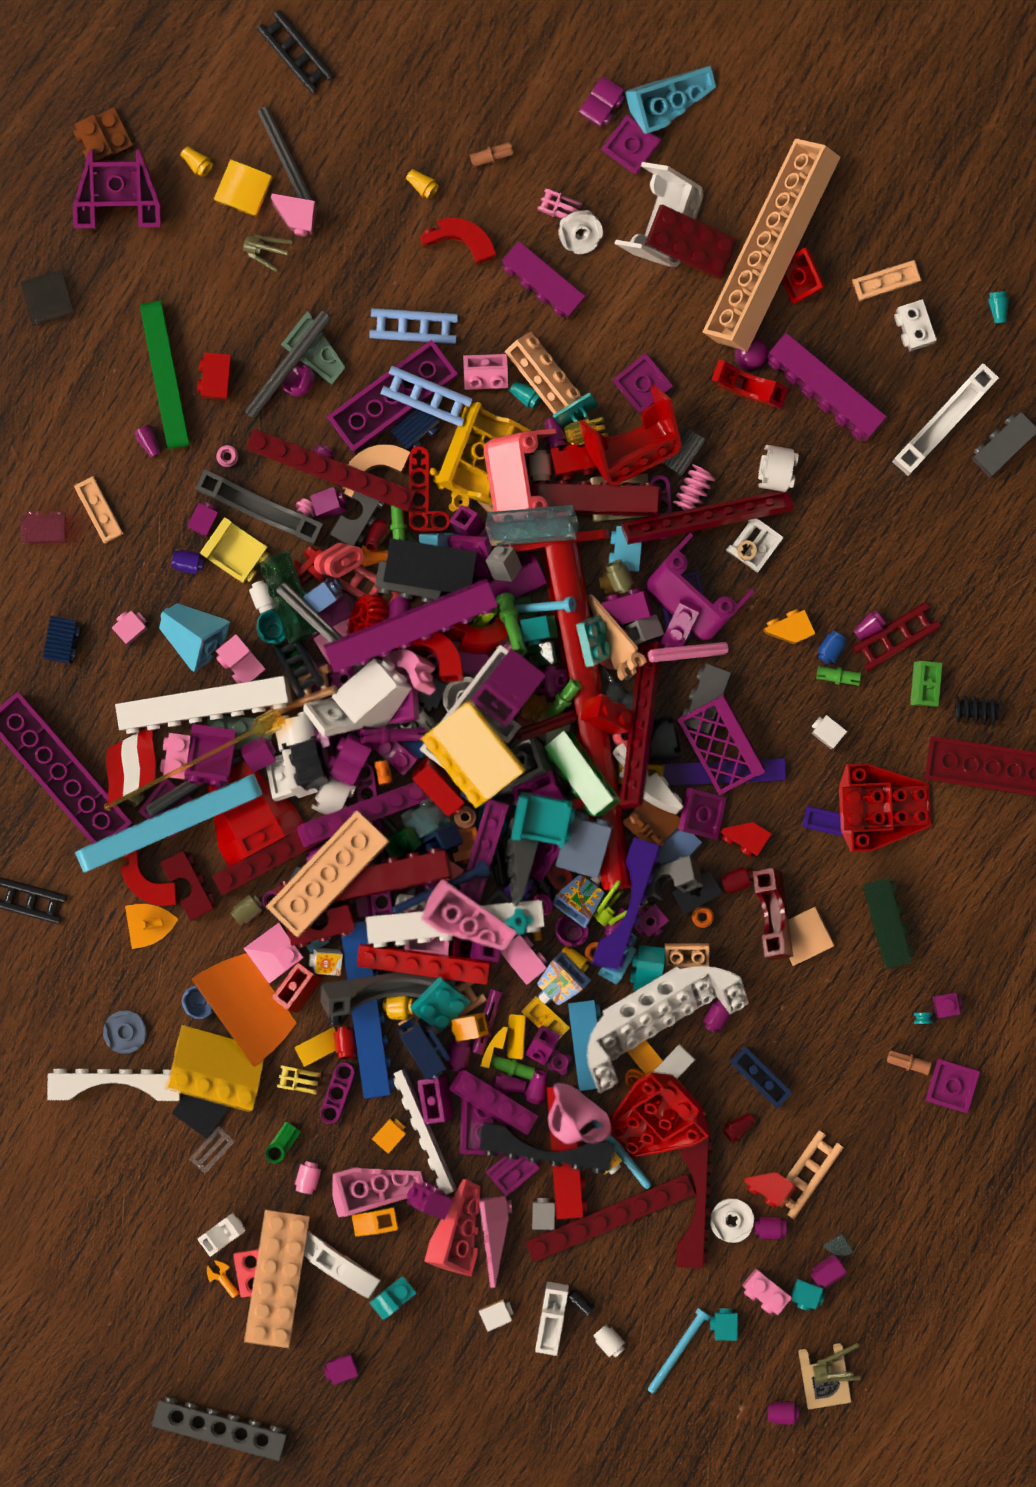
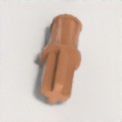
M508 142L492 148L488 146L486 150L470 154L473 167L491 161L495 163L494 160L513 154V148L511 143Z
M891 1050L887 1056L888 1063L904 1067L906 1071L910 1069L928 1075L931 1068L930 1061L915 1058L913 1054L909 1056Z

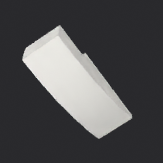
M547 1282L535 1352L557 1356L569 1285Z

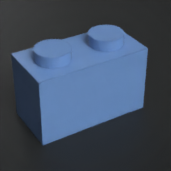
M330 576L303 597L319 613L344 594L342 590L344 587L337 578L334 579Z

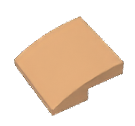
M816 906L788 919L794 956L789 959L793 966L835 946Z

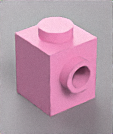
M127 611L123 612L116 619L118 622L112 627L127 645L131 644L148 629L144 625L147 622L139 612L135 614L133 611L129 613Z

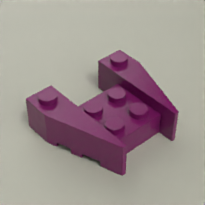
M142 148L136 149V161H95V149L89 150L73 203V228H96L98 226L97 206H138L139 227L162 226V203Z

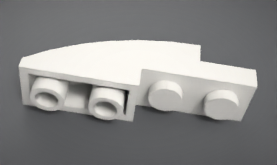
M622 743L615 748L612 754L624 768L627 747ZM623 769L622 772L619 774V776L621 777L622 780H623L624 769ZM647 771L644 800L664 811L673 814L679 813L683 808L680 797L676 793L671 792L668 788V782L663 776L655 773L649 777Z
M307 1231L304 1256L339 1282L369 1299L381 1280L348 1256L342 1255L312 1232Z

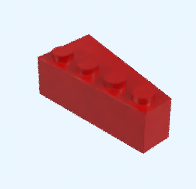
M624 434L607 437L606 441L608 443ZM577 443L571 444L563 448V451H559L558 447L551 448L550 455L556 479L561 478V481H568L574 479V475L582 473L583 476L595 474V470H598L585 446H580Z

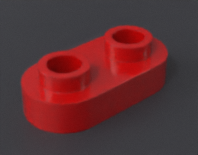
M557 857L546 875L555 889L562 890L572 881V875L569 870L556 867ZM560 875H563L566 878V881L563 884H560L557 881V878Z

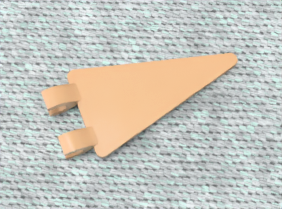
M587 595L593 616L601 615V620L605 623V637L611 649L610 659L614 669L617 670L618 678L622 681L628 675L630 678L637 673L635 669L637 663L639 667L646 663L645 657L636 652L638 647L594 595Z

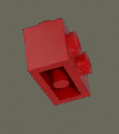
M205 353L204 358H200L199 370L203 371L202 380H198L197 392L201 393L202 399L228 401L232 366L231 355Z
M600 694L597 697L584 699L580 720L611 735L630 732L634 711L626 708V705L610 700V697Z
M297 962L283 983L277 988L272 998L287 1010L298 1013L323 978L318 974H314L313 970L307 965Z

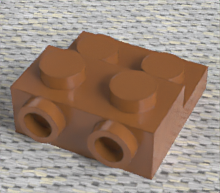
M114 107L74 124L76 130L73 132L78 143L83 141L86 149L82 150L86 159L90 149H95V161H106L133 148Z

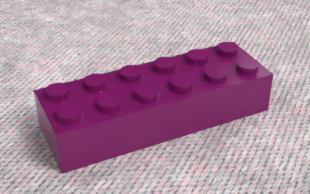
M787 333L769 352L767 356L768 365L776 372L779 370L786 375L784 378L791 385L797 384L802 388L801 393L808 399L814 398L819 403L817 406L822 411L832 413L835 416L834 420L840 426H847L851 429L852 436L857 440L861 441L863 439L866 442L885 420L886 416Z
M430 340L395 366L443 387L448 386L458 378L457 372L433 340ZM389 371L327 416L328 421L353 454L415 409L380 394L383 386L390 388L394 379L393 375L388 374ZM402 380L398 392L410 396L415 384ZM423 388L418 400L425 403L434 396L435 392Z

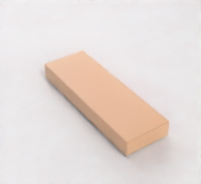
M915 260L853 279L852 282L858 300L862 301L921 282Z
M94 476L74 486L104 544L124 534Z

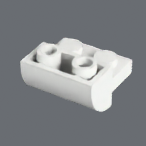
M291 749L282 750V755L275 757L276 762L266 766L271 795L275 802L295 795L301 798L319 792L318 787L305 791L301 786H297L293 776L296 773V769L289 760Z

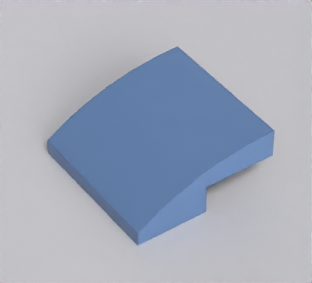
M677 828L664 841L665 844L658 849L657 852L661 853L658 862L660 864L676 861L681 856H692L703 843L695 835L678 831Z

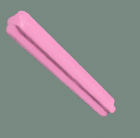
M726 642L651 649L648 652V659L650 662L718 656L728 653L729 648Z

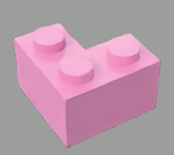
M234 635L216 650L219 654L216 659L225 669L229 667L235 673L232 677L238 684L255 681L267 671L237 635Z

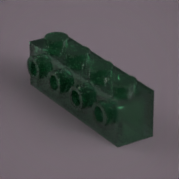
M289 551L270 555L260 563L261 574L267 582L268 593L274 601L276 615L280 618L283 626V634L289 644L308 640L318 631L276 591L285 582L304 599L303 596L305 594Z
M884 878L862 884L884 969L911 963V957H914L911 944L907 945L905 936H908L906 924H901L899 915H902L900 903L895 902L894 894L897 891L894 881Z

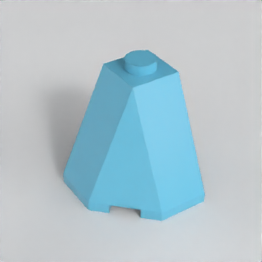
M177 603L162 612L159 629L188 667L195 672L208 664L213 657L211 653L218 644H223L227 637L230 622Z

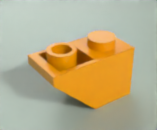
M798 609L787 613L788 618L779 621V618L767 622L768 627L764 628L765 634L792 644H796L815 634L805 610L799 612Z
M395 1206L352 1214L355 1236L398 1230Z

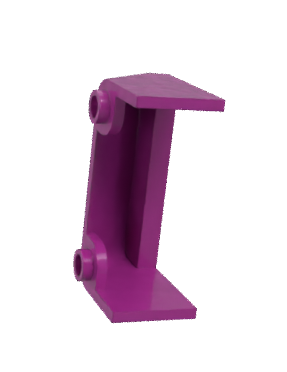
M689 533L646 582V589L672 615H674L681 599L701 608L690 631L698 639L708 641L715 636L755 591L751 589L738 604L729 597H721L714 604L707 600L681 576L686 570L688 562L680 551L693 537Z

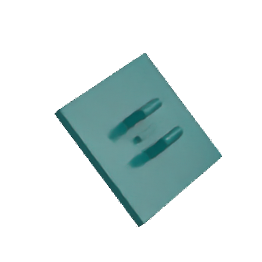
M589 392L552 416L562 428L573 422L579 425L577 419L582 416L588 419L587 413L597 408L599 404Z

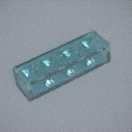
M564 505L488 512L485 527L491 546L576 539L579 524L574 506Z

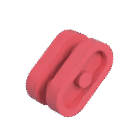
M337 543L317 555L314 561V568L319 574L339 578L360 566L364 554L360 547Z

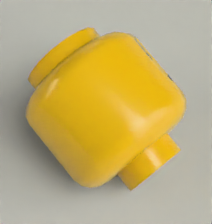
M412 996L387 997V999L383 1000V1011L392 1020H408L411 1015L415 1014L410 1009V1006L416 999Z

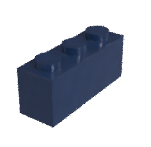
M745 1046L729 1061L775 1108H778L792 1094Z

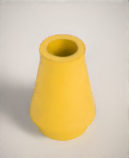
M189 146L181 153V157L196 175L204 177L213 167L210 158Z
M412 169L406 177V180L414 186L422 197L430 199L439 188L435 179L417 172L415 169Z

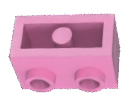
M507 354L463 356L465 390L508 388Z
M169 733L168 738H164L163 750H166V758L161 760L160 772H164V777L185 780L184 772L187 767L192 736Z
M519 934L508 944L505 950H500V953L527 985L547 969L545 967L547 961L540 952L538 954L533 952L531 949L533 943L526 935L521 937Z
M756 1268L742 1284L746 1289L744 1293L753 1301L756 1298L763 1303L761 1307L770 1315L773 1312L778 1315L791 1300L790 1295Z

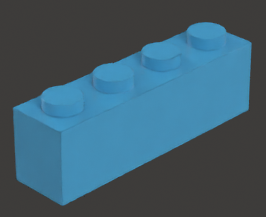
M594 1000L568 1003L579 1091L597 1089L589 1069L587 1056L588 1044L597 1024V1017H601L599 1004H595Z

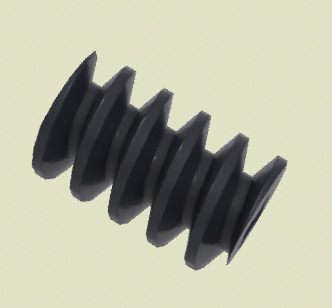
M956 695L954 716L957 723L964 717L966 723L969 722L970 718H973L974 724H977L979 718H981L983 725H986L987 720L990 719L991 725L994 726L996 720L999 719L1001 700L998 699L996 704H994L993 698H989L986 703L984 697H980L977 703L974 696L968 702L967 696H963L960 701L959 696Z

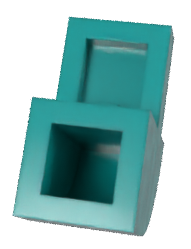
M401 1276L392 1285L385 1288L369 1301V1304L381 1319L384 1320L417 1292L405 1277Z

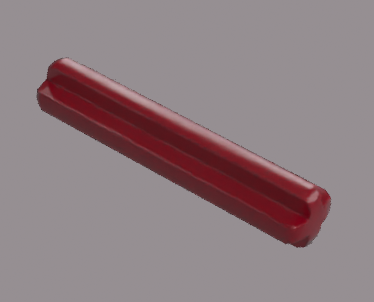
M570 710L520 728L516 734L520 741H525L575 723L578 718L575 711Z

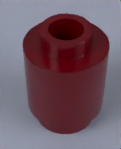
M744 866L724 874V877L720 878L726 894L731 892L734 894L752 886L751 882L754 881L750 869L745 870Z

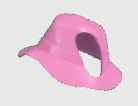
M563 1083L554 1084L556 1099L548 1115V1121L551 1131L557 1138L566 1144H573L581 1140L596 1143L610 1136L611 1123L608 1114L578 1089ZM592 1120H596L602 1125V1128H594L584 1136L579 1133Z

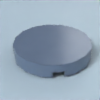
M129 1010L118 1011L107 1019L103 1028V1037L106 1044L113 1051L120 1054H128L138 1050L144 1044L147 1037V1027L144 1020L137 1013Z

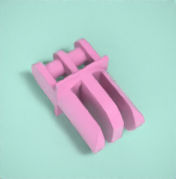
M545 189L544 192L546 194L541 199L542 205L538 207V210L552 217L564 218L568 214L579 211L574 207L582 208L583 203L564 197L561 193ZM551 197H557V202L551 201ZM548 205L554 206L553 211L547 209Z

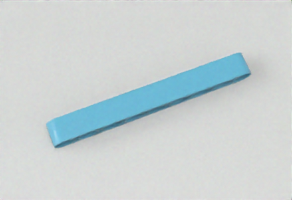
M252 774L75 851V855L83 872H86L263 795L255 775Z

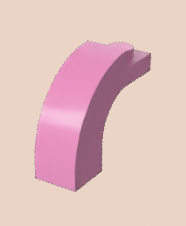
M405 649L393 651L382 659L391 661L398 673L405 677L410 676L414 688L429 695L436 690L432 682L433 678L430 675L435 670V667L428 659Z

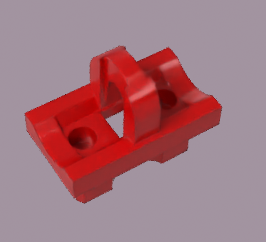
M309 546L303 553L308 559L303 565L296 560L288 566L292 573L291 576L301 587L313 576L320 583L325 580L323 575L319 574L314 568L315 558L318 554L322 553L320 549L317 550Z

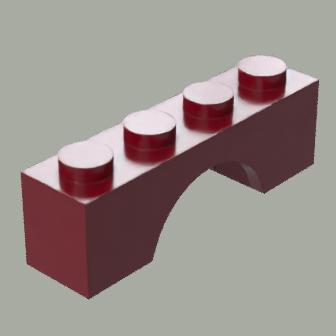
M775 868L753 872L755 893L761 902L765 919V930L762 935L764 957L772 961L794 957L782 872Z

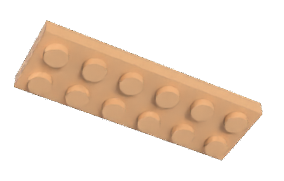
M356 811L266 907L296 937H300L390 841L359 811Z
M265 1210L245 1342L289 1348L309 1216Z

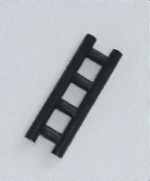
M277 10L273 14L277 21L268 28L262 23L257 27V30L309 92L314 94L318 90L315 83L325 76L329 81L335 74L283 13ZM283 27L291 37L280 44L273 34ZM297 43L305 53L294 61L287 50ZM309 60L318 68L310 77L300 68Z
M294 633L291 635L292 641L282 648L280 645H274L273 652L297 697L304 698L306 695L305 689L315 683L318 687L324 685V680L299 634ZM295 649L298 650V653L289 659L285 656ZM302 660L304 661V665L296 670L292 669V666ZM310 672V677L299 682L298 678Z
M0 877V886L7 888L4 901L0 900V909L59 925L61 916L55 915L57 903H65L67 895ZM16 891L28 894L25 906L13 903ZM37 896L49 899L46 912L34 909Z

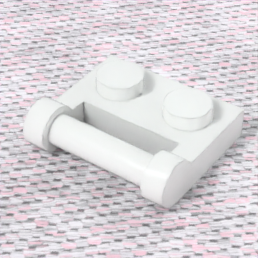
M755 518L748 520L747 526L733 545H729L726 551L758 573L783 537ZM755 528H758L761 532L753 542L756 545L757 553L753 559L744 561L738 557L737 548L741 542L749 538ZM751 546L745 553L747 556H751Z

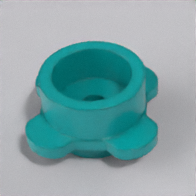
M516 908L512 917L506 920V924L512 926L517 934H523L525 928L533 922L532 917L525 915L521 908Z

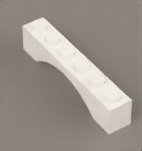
M982 363L892 462L909 476L999 377Z
M54 1069L53 1073H48L47 1100H71L80 1092L92 1086L106 1083H120L137 1087L150 1094L157 1101H180L181 1093L164 1089L170 1075V1069L163 1070V1074H154V1069H141V1074L132 1073V1069H119V1073H110V1069H97V1073H89V1069H75V1073H67V1069Z

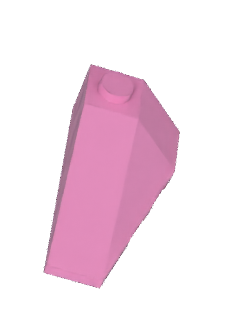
M442 879L429 896L421 918L441 933L505 950L516 935V931Z

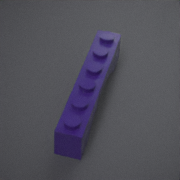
M635 837L632 840L626 858L631 879L629 907L619 926L599 941L591 963L592 965L613 972H617L619 968L623 969L627 958L623 954L626 947L630 948L634 936L630 934L632 926L637 927L640 919V914H637L639 905L644 906L647 898L644 890L646 885H651L654 873H651L653 864H658L661 855L660 852H657L658 845Z

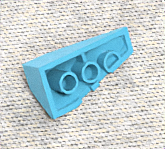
M707 66L627 90L625 95L630 113L643 132L647 134L669 125L674 118L683 114L689 106L698 102L712 91L716 85L711 66Z

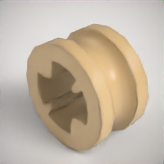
M748 540L741 542L737 548L738 557L744 561L753 559L757 553L756 545ZM742 546L752 547L751 556H747V554L744 556L741 553L743 551Z

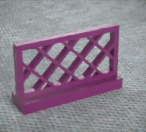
M724 693L677 719L719 795L755 776L765 773V767ZM713 705L718 711L716 721L704 717L706 709ZM691 717L700 719L697 731L688 729L684 721ZM702 721L715 724L712 735L699 732ZM717 725L728 729L727 740L714 736ZM698 735L710 738L707 750L697 746ZM730 735L733 738L734 742L729 741ZM713 739L725 743L722 754L710 751ZM728 744L737 746L739 749L737 758L725 755ZM701 752L706 753L705 758L703 757ZM709 754L721 757L718 769L708 766L706 761ZM723 758L736 762L733 773L720 770ZM738 763L747 765L751 773L745 776L735 774ZM719 773L732 776L730 783L723 788L717 782Z

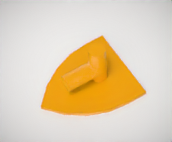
M151 904L125 906L132 949L152 945L163 939L178 921V918L159 906Z

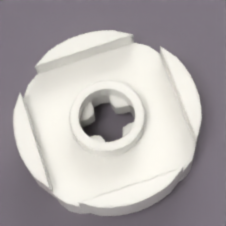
M589 210L573 212L560 221L559 238L567 250L574 251L576 254L592 251L597 246L599 239L602 238V225L598 218ZM578 229H586L583 232V236L576 234Z
M728 1198L720 1201L715 1205L710 1214L712 1231L719 1239L726 1242L736 1243L744 1240L749 1236L753 1228L754 1216L752 1210L739 1199ZM730 1214H731L733 1217H734V1216H737V1217H738V1219L736 1220V1224H737V1225H735V1226H732L731 1224L727 1225V1224H726V1221L728 1220V1217H727V1216L730 1215Z

